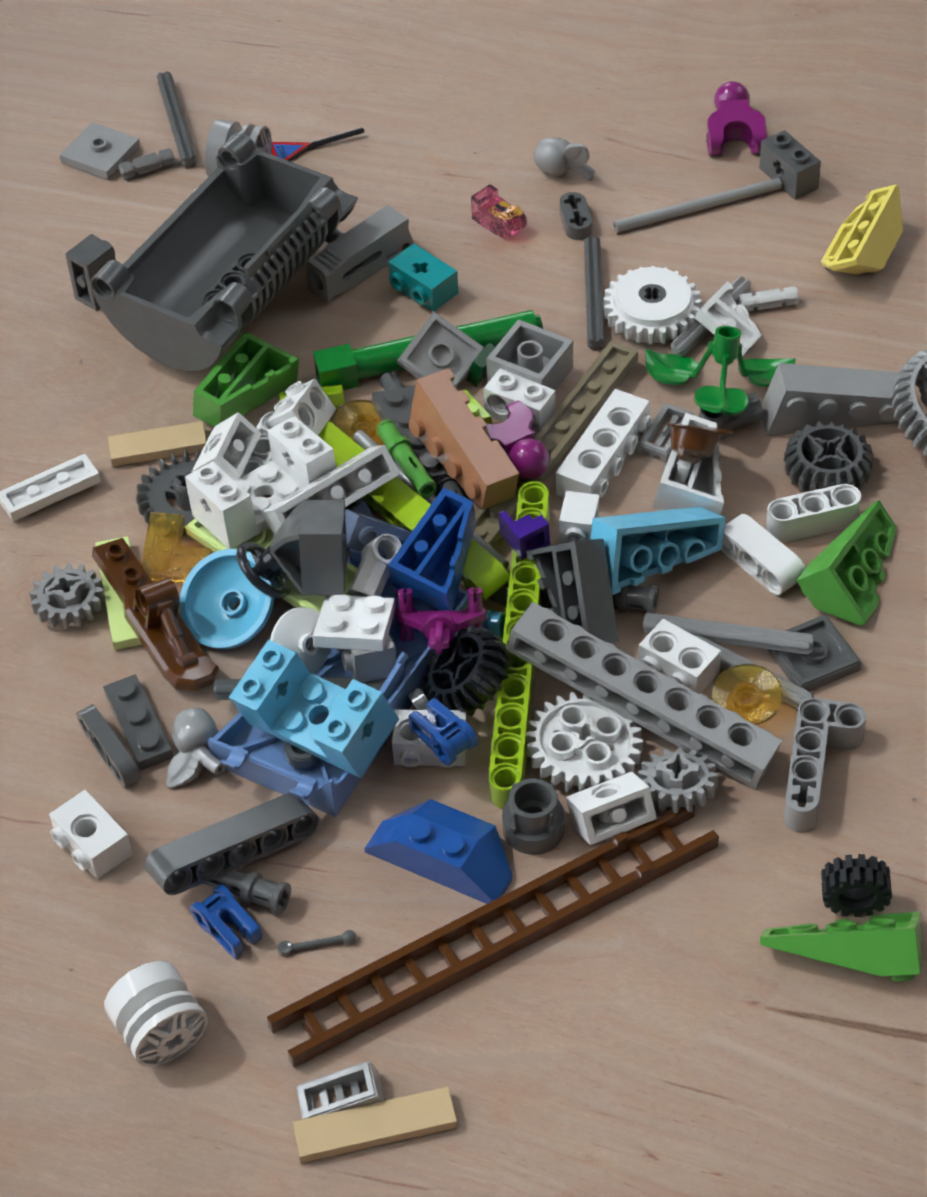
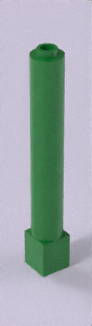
M527 310L455 327L485 348L488 343L497 346L518 319L542 329L543 324L539 314L535 315L533 310ZM415 336L351 349L348 343L313 351L315 374L321 387L342 384L343 390L359 387V380L380 376L388 372L406 370L397 364V360Z

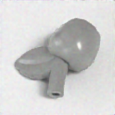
M551 137L542 139L535 149L534 162L547 174L560 176L565 174L570 168L590 180L595 173V170L586 164L590 158V153L583 144L570 143L561 138Z
M188 708L177 714L172 730L173 740L179 753L173 757L169 764L166 785L171 789L192 782L203 769L202 765L215 775H220L225 769V765L221 764L220 760L209 749V738H213L218 733L216 724L210 714L202 708Z

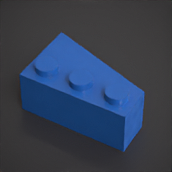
M446 488L441 490L388 564L394 587L399 590L404 588L405 593L407 588L413 591V597L441 611H452L476 526L473 501Z

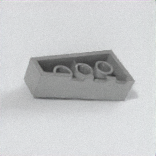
M779 363L761 404L764 411L763 423L766 435L795 433L796 430L803 431L806 424L815 427L818 421L823 425H829L832 421L834 426H841L845 423L846 428L897 423L898 420L894 419L895 410L891 408L893 401L891 396L894 382L899 372Z

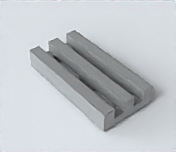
M665 403L637 444V453L644 454L647 451L649 452V457L655 459L658 455L661 456V461L667 463L672 451L671 437L664 448L663 445L671 435V427H664L655 444L651 443L670 413L674 415L668 423L678 424L680 419L684 418L685 413L694 415V413Z

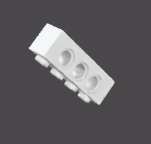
M614 389L557 470V496L564 498L566 491L597 494L600 498L605 495L609 481L613 475L617 476L620 473L624 459L628 454H633L639 437L642 433L645 434L652 423V416L649 415L650 401Z
M385 444L373 446L261 513L275 536L285 519L303 500H345L346 507L398 476L400 472Z

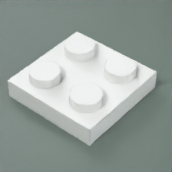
M345 594L326 595L312 635L313 647L383 651L395 612V598L347 596Z

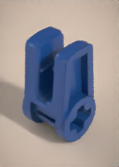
M435 698L427 703V712L429 719L436 726L427 719L426 715L423 716L418 711H414L408 716L412 732L447 766L455 762L456 756L466 749L472 750L479 744L478 737L473 728Z
M222 884L213 888V894L202 902L195 901L189 906L190 912L197 924L205 932L209 933L234 959L242 954L243 947L241 940L233 932V928H229L226 923L233 924L242 934V937L252 944H256L262 939L259 925Z

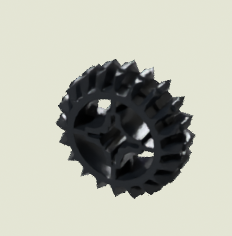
M472 625L467 630L461 629L457 636H454L452 641H450L449 648L443 649V654H433V662L426 666L429 673L423 678L426 683L423 691L428 695L427 699L430 701L435 698L449 710L466 712L469 716H473L477 708L484 710L485 703L488 700L494 701L493 695L497 690H502L500 686L502 681L509 677L505 672L511 666L508 660L511 653L507 650V645L498 635L482 626L477 628Z

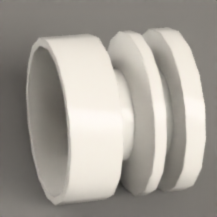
M154 961L131 970L115 983L104 1001L105 1013L116 1030L123 1035L124 1043L131 1049L135 1060L142 1066H158L181 1056L197 1043L208 1025L207 1014L198 1005L195 996L188 991L187 984L177 969L167 961Z

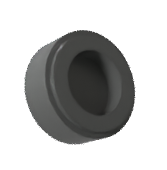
M417 687L408 694V697L417 710H427V703L429 702L427 695L421 688Z
M288 742L284 745L286 761L294 768H310L320 760V758Z

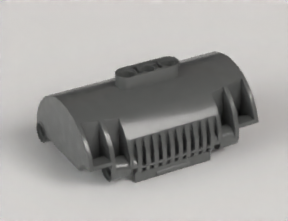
M243 132L233 134L218 149V155L216 156L218 168L124 264L116 260H110L91 278L90 284L94 297L105 316L118 332L135 348L150 358L175 369L198 371L212 366L221 355L223 349L233 343L239 336V333L249 326L323 245L325 239L329 238L339 223L348 217L354 210L358 197L340 190L334 183L333 177L256 149L254 141Z

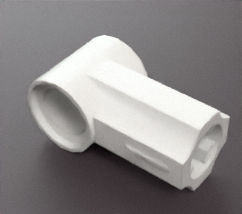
M382 534L364 546L361 553L362 560L348 590L352 596H381L390 575L388 564L402 546L398 538L391 534ZM378 547L384 550L386 559L379 555Z

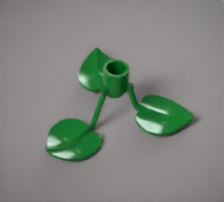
M720 326L716 328L714 341H709L708 349L699 364L689 357L657 353L648 348L645 353V364L649 374L655 380L670 385H683L688 382L689 377H698L712 354L715 357L714 360L722 365L720 387L708 385L698 388L694 394V401L697 406L712 413L722 412L726 415H739L747 409L748 396L741 389L726 388L728 365L732 364L737 358L738 371L741 376L748 377L749 381L754 385L769 387L778 364H795L796 358L743 360L740 330L732 326Z

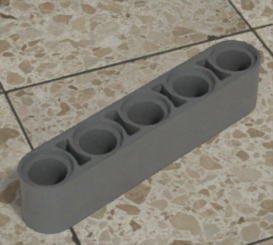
M287 793L156 848L146 858L144 867L146 872L166 894L177 895L310 837L319 825V816L300 797Z

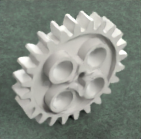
M570 692L569 701H565L561 696H556V706L545 702L544 712L536 710L534 720L529 721L527 757L532 758L531 767L540 768L541 779L551 775V783L554 786L561 781L564 782L566 792L573 785L578 786V791L580 792L585 790L586 787H593L629 772L634 773L635 764L640 763L643 745L641 728L636 727L634 721L600 702L590 700V697L585 694L583 699H578L574 692Z

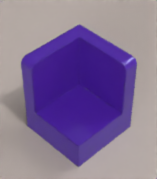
M505 510L498 513L500 533L521 560L528 557L526 551L551 545L549 523L542 515L534 519L530 515H526L513 521Z

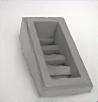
M370 1060L296 1086L303 1119L385 1101L379 1073ZM362 1083L367 1084L368 1091L362 1092ZM350 1086L352 1096L347 1098L344 1087ZM329 1090L335 1091L337 1101L334 1103L330 1101ZM319 1093L322 1107L315 1109L312 1094Z

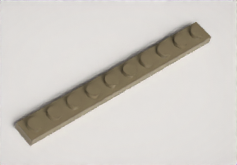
M610 341L535 436V440L544 444L550 455L546 472L538 479L525 480L518 477L514 498L483 510L479 508L476 511L474 531L490 546L494 548L502 537L498 513L505 510L513 521L516 519L520 488L528 482L544 483L602 408L614 389L619 386L638 361V350Z

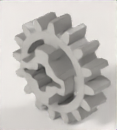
M67 563L63 570H60L55 565L53 566L54 573L49 574L45 571L41 573L43 581L34 580L35 590H31L29 593L33 613L38 614L41 623L49 620L51 628L57 626L58 623H62L65 630L73 622L76 626L81 627L82 619L86 618L92 621L94 619L92 611L101 612L102 610L100 602L105 601L102 580L96 577L95 570L92 569L86 572L83 564L78 566L77 569H73L71 563Z
M678 747L676 752L672 753L668 749H663V756L660 757L653 753L650 755L651 762L643 761L641 763L642 771H638V777L649 786L653 804L658 803L660 811L665 810L667 807H672L673 813H678L680 807H685L687 811L692 812L694 804L704 807L706 806V798L713 799L715 797L714 789H718L715 763H709L707 755L698 758L697 750L693 749L686 754L683 753L682 747Z

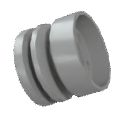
M224 119L214 121L210 128L205 148L207 176L209 177L218 168L216 160L218 149L236 132L245 133L254 141L256 149L272 155V137L269 127L263 125L255 127V125L246 123L241 127L239 122Z

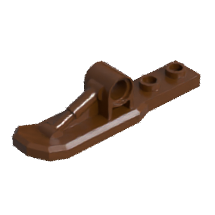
M123 538L93 547L92 557L122 601L125 619L163 677L175 689L196 691L213 685L219 667L207 656L178 613L180 598L174 582L170 578H166L153 583Z

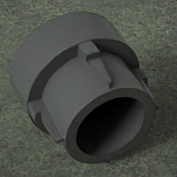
M535 778L525 779L517 784L513 783L509 793V800L504 805L502 811L503 835L506 842L513 849L524 854L536 855L554 849L561 842L565 832V814L561 802L557 799L553 783L549 784L544 780Z

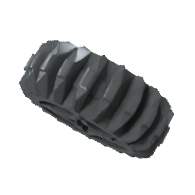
M818 421L815 427L806 424L803 431L796 430L793 438H789L786 451L784 452L786 475L790 476L792 485H798L800 492L806 490L814 491L840 484L853 485L858 490H861L864 482H868L871 469L873 468L874 459L872 458L871 445L867 444L866 436L858 435L856 428L847 430L845 423L841 426H834L832 421L829 425H823Z

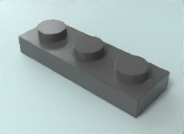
M136 674L103 686L105 696L140 771L172 759V749Z

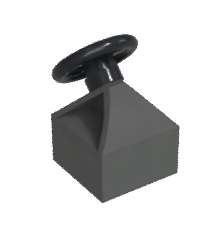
M303 500L282 523L271 541V546L267 549L252 542H245L239 545L236 558L240 569L251 584L265 595L275 599L285 598L290 593V580L302 595H344L348 562L345 500ZM247 552L253 556L256 563L254 567H251L247 559ZM261 578H263V579H265V580H269V581H270L271 583H273L277 588L272 587L271 585L267 584V583H266L264 580H262Z

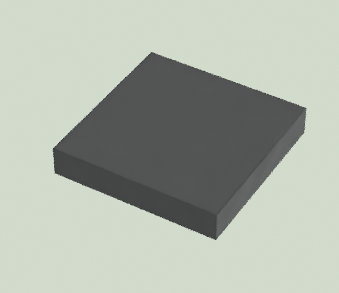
M826 614L785 630L813 635L814 646L811 654L767 649L789 681L807 691L814 690L860 671L862 665L860 659Z

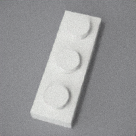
M82 454L0 491V504L12 522L100 483V475L87 455Z

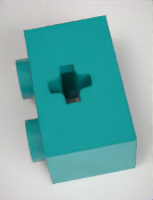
M412 244L388 262L390 285L432 312L459 293L457 270L416 244Z

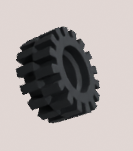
M852 854L845 855V860L837 857L833 859V864L828 862L825 865V869L821 871L824 906L826 908L831 907V912L835 914L841 910V916L848 917L849 913H854V917H861V913L866 912L867 916L874 915V909L881 912L884 910V906H889L891 903L889 866L886 867V863L883 860L878 862L877 857L871 856L869 859H866L865 854H858V858H852Z

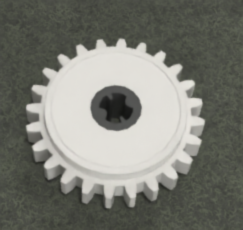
M639 267V269L633 271L628 270V273L624 276L620 274L617 276V282H610V289H605V297H603L604 319H608L609 327L615 326L616 334L623 333L627 340L631 338L636 340V343L645 342L653 344L661 342L664 344L665 341L675 340L690 324L695 322L694 316L701 309L700 291H696L695 283L688 284L689 277H682L679 275V271L673 272L666 267Z

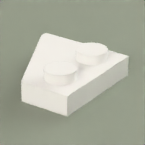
M727 281L702 306L694 318L714 335L716 328L720 326H732L740 330L743 356L760 338L761 333L755 323L750 320L749 313L744 305L738 304L737 306L730 294L734 288Z

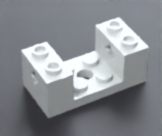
M295 416L267 431L272 460L240 479L234 481L213 461L185 476L192 516L228 549L239 546L269 528L261 513L262 511L336 468L333 448ZM263 495H271V497H269V498L260 497V496H263Z

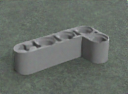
M808 698L799 704L784 808V823L790 830L805 833L815 827L826 747L852 750L862 744L867 716L865 710L860 705L820 698ZM798 802L806 803L805 807H799Z

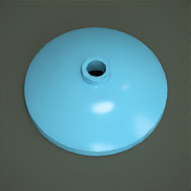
M237 549L220 550L203 558L190 571L181 590L180 616L196 640L209 648L226 650L247 643L262 630L273 609L274 598L259 591L243 574L236 558ZM247 552V559L251 567H254L256 563L253 556ZM261 578V579L264 580L267 584H269V585H271L272 587H274V584L271 583L269 580H265V579ZM240 601L239 607L235 610V604Z

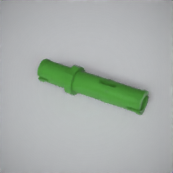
M387 419L380 422L377 426V434L386 445L392 459L396 460L405 476L422 498L432 496L437 489L436 483L413 452L412 443L409 438L402 436L392 420Z

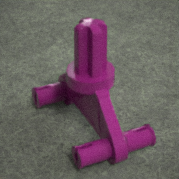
M476 587V597H474V588L468 589L469 607L460 611H417L413 608V591L407 588L405 598L404 588L398 590L399 608L395 610V620L399 623L400 627L399 639L405 642L407 632L408 642L414 640L413 628L421 630L428 639L429 648L436 649V654H443V649L449 648L450 641L454 638L455 632L472 625L477 628L483 627V621L487 618V610L482 605L483 590Z

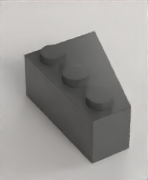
M604 539L573 541L526 551L529 561L534 560L541 576L537 581L541 590H546L553 606L550 610L568 622L581 626L588 633L604 642H619Z

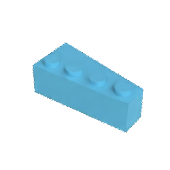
M699 506L593 518L591 540L604 539L612 595L621 592L620 588L629 584L635 586L645 582L646 577L655 573L664 574L672 571V567L684 562L688 564L722 550L725 517Z

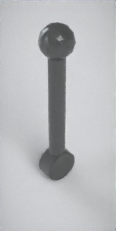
M347 930L342 935L292 944L290 941H282L278 945V951L282 957H290L294 951L342 942L351 945L355 943L357 935L354 931Z

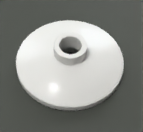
M307 607L293 608L283 614L276 622L270 640L296 652L309 672L313 674L326 662L331 648L313 647L312 635L320 612ZM309 638V645L306 648L305 644L307 639Z

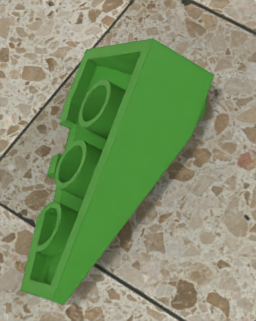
M880 500L871 504L813 559L796 580L803 594L808 597L814 608L859 626L867 622L878 606L880 596L876 594L878 584L884 582L886 574L882 570L884 558L890 556L897 526Z
M921 911L870 915L871 920L858 925L848 918L838 919L827 924L826 929L819 930L818 924L813 923L765 929L760 936V945L880 977L891 976L893 981H908L914 979V975H919L923 967Z

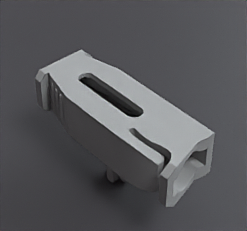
M387 205L346 233L336 228L329 238L325 239L328 245L314 258L306 262L308 287L311 292L323 301L328 302L333 299V296L353 289L386 267L391 259L401 253L403 245L409 247L414 243L408 229L409 219Z

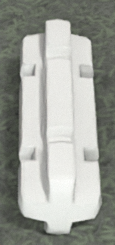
M791 286L783 288L784 291H780V288L755 292L753 296L752 293L739 295L738 304H743L748 312L754 311L756 307L757 310L782 307V303H785L786 306L796 305L799 303V292L797 287Z

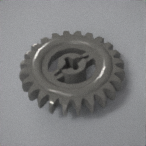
M199 449L194 460L190 459L186 450H184L183 460L180 462L171 453V465H167L160 458V471L150 465V476L141 475L142 484L137 485L136 503L139 505V513L144 516L145 522L153 524L155 530L161 531L164 529L165 534L172 535L177 531L179 537H184L187 533L185 526L195 519L192 516L185 476L192 473L201 454ZM167 497L176 499L177 506L182 510L172 507L167 502Z

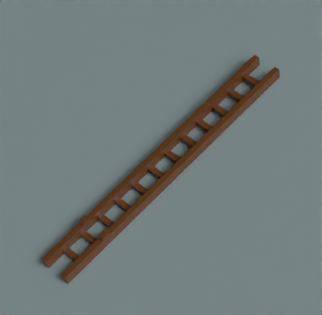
M693 805L692 812L687 811L685 807H680L678 813H673L671 809L653 821L640 825L626 833L620 832L614 835L613 840L267 1016L268 1027L272 1033H275L301 1019H304L306 1022L303 1024V1028L310 1039L287 1050L289 1061L294 1068L717 848L719 836L712 830L683 845L671 829L693 818L695 806ZM660 835L672 852L652 861L640 845ZM630 851L639 863V866L636 867L635 871L620 877L609 861ZM598 867L610 884L589 894L577 877ZM567 883L578 900L557 911L545 894ZM535 900L546 917L524 927L513 910ZM503 916L514 933L492 944L481 929V926ZM470 933L482 950L459 961L448 943ZM438 950L449 967L426 978L415 963V960ZM405 967L415 985L392 996L381 978ZM371 984L382 1002L358 1013L347 995ZM337 1001L348 1019L324 1031L314 1012Z

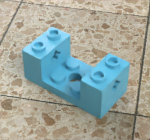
M269 639L229 696V699L250 725L359 778L362 777L399 720L382 692L355 679H352L346 689L310 673L296 652ZM329 712L328 717L323 723L313 724L314 718L319 713Z

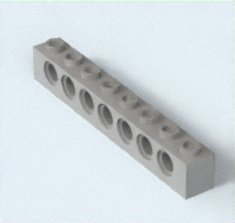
M532 602L511 630L507 650L676 746L682 747L683 750L687 752L693 749L697 750L698 758L707 755L709 763H715L717 769L753 789L757 788L776 757L782 740L774 736L770 731L752 724L734 711L723 708L711 701L707 696L696 693L680 684L673 677L660 673L648 666L644 661L635 659L622 652L613 644L604 642L588 633L581 626L574 625L559 617L548 608H543Z

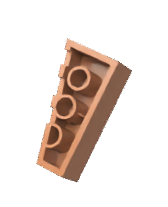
M447 368L416 379L409 420V429L412 435L422 442L430 455L440 462L448 475L457 481L465 490L466 495L473 499L482 510L514 498L519 472L497 440L491 442L487 424L481 416L475 417L467 406L470 402L469 397L464 390L457 391L451 382L455 378L451 370Z

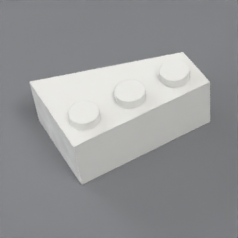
M685 413L681 423L682 425L717 428L716 422ZM717 443L711 457L703 458L695 464L680 460L678 453L672 450L658 487L653 508L671 510L700 506L720 515L724 505V498L721 495L720 483L722 476L718 462L720 455L719 443Z

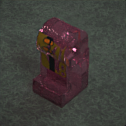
M489 184L471 196L472 220L503 239H509L527 226V218L524 212L518 206L511 205L499 197L498 189L493 185Z

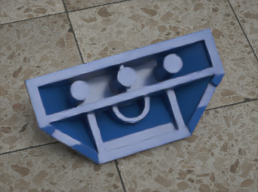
M432 799L383 820L364 848L367 854L486 904L503 896L512 881V873L496 825Z

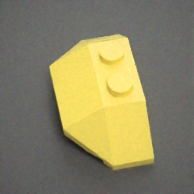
M897 184L870 191L865 197L867 200L856 207L841 224L821 260L823 267L832 271L855 275L867 272L876 273L885 267L903 232L900 189Z

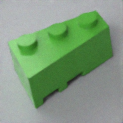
M245 331L194 390L193 416L215 427L238 412L242 416L297 382L299 358Z

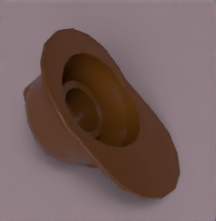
M675 423L666 424V426L671 427L672 450L678 453L680 460L692 464L700 462L703 458L711 457L721 435L733 434L732 430L722 428L689 426Z

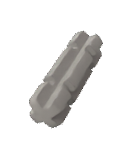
M166 148L160 150L157 155L156 152L133 159L134 162L130 163V160L120 163L119 172L122 178L127 180L135 177L136 173L143 175L161 169V165L164 167L173 165L175 157L172 150Z

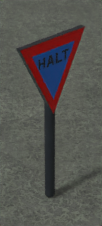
M359 128L310 143L272 142V155L291 161L306 149L364 133L365 130L364 128Z

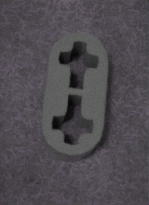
M568 192L562 195L560 198V216L566 235L573 240L586 239L592 233V217L586 198L577 192Z

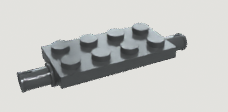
M389 372L383 374L380 378V384L385 391L373 392L371 401L381 421L392 420L402 436L409 438L412 443L413 452L436 483L437 494L443 488H446L465 497L457 481L448 475L446 469L436 458L430 455L428 449L417 437L412 435L409 429L415 385L404 387L397 372L391 373L394 380Z

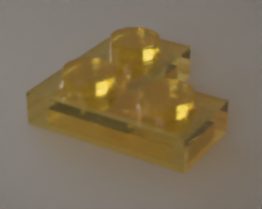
M150 512L141 565L151 580L170 578L174 582H185L195 565L206 556L212 554L210 548L181 546L185 525L183 515Z

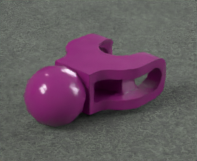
M735 81L722 84L717 88L714 95V104L717 111L712 113L707 120L708 133L706 135L708 155H722L723 145L732 140L745 142L753 154L760 153L761 141L767 139L765 117L759 111L750 107V94L744 85Z
M518 400L505 406L508 410L506 421L499 424H487L489 439L491 442L494 440L499 442L519 472L520 478L525 480L538 479L546 472L550 455L545 445L535 440V430L532 428L533 412Z

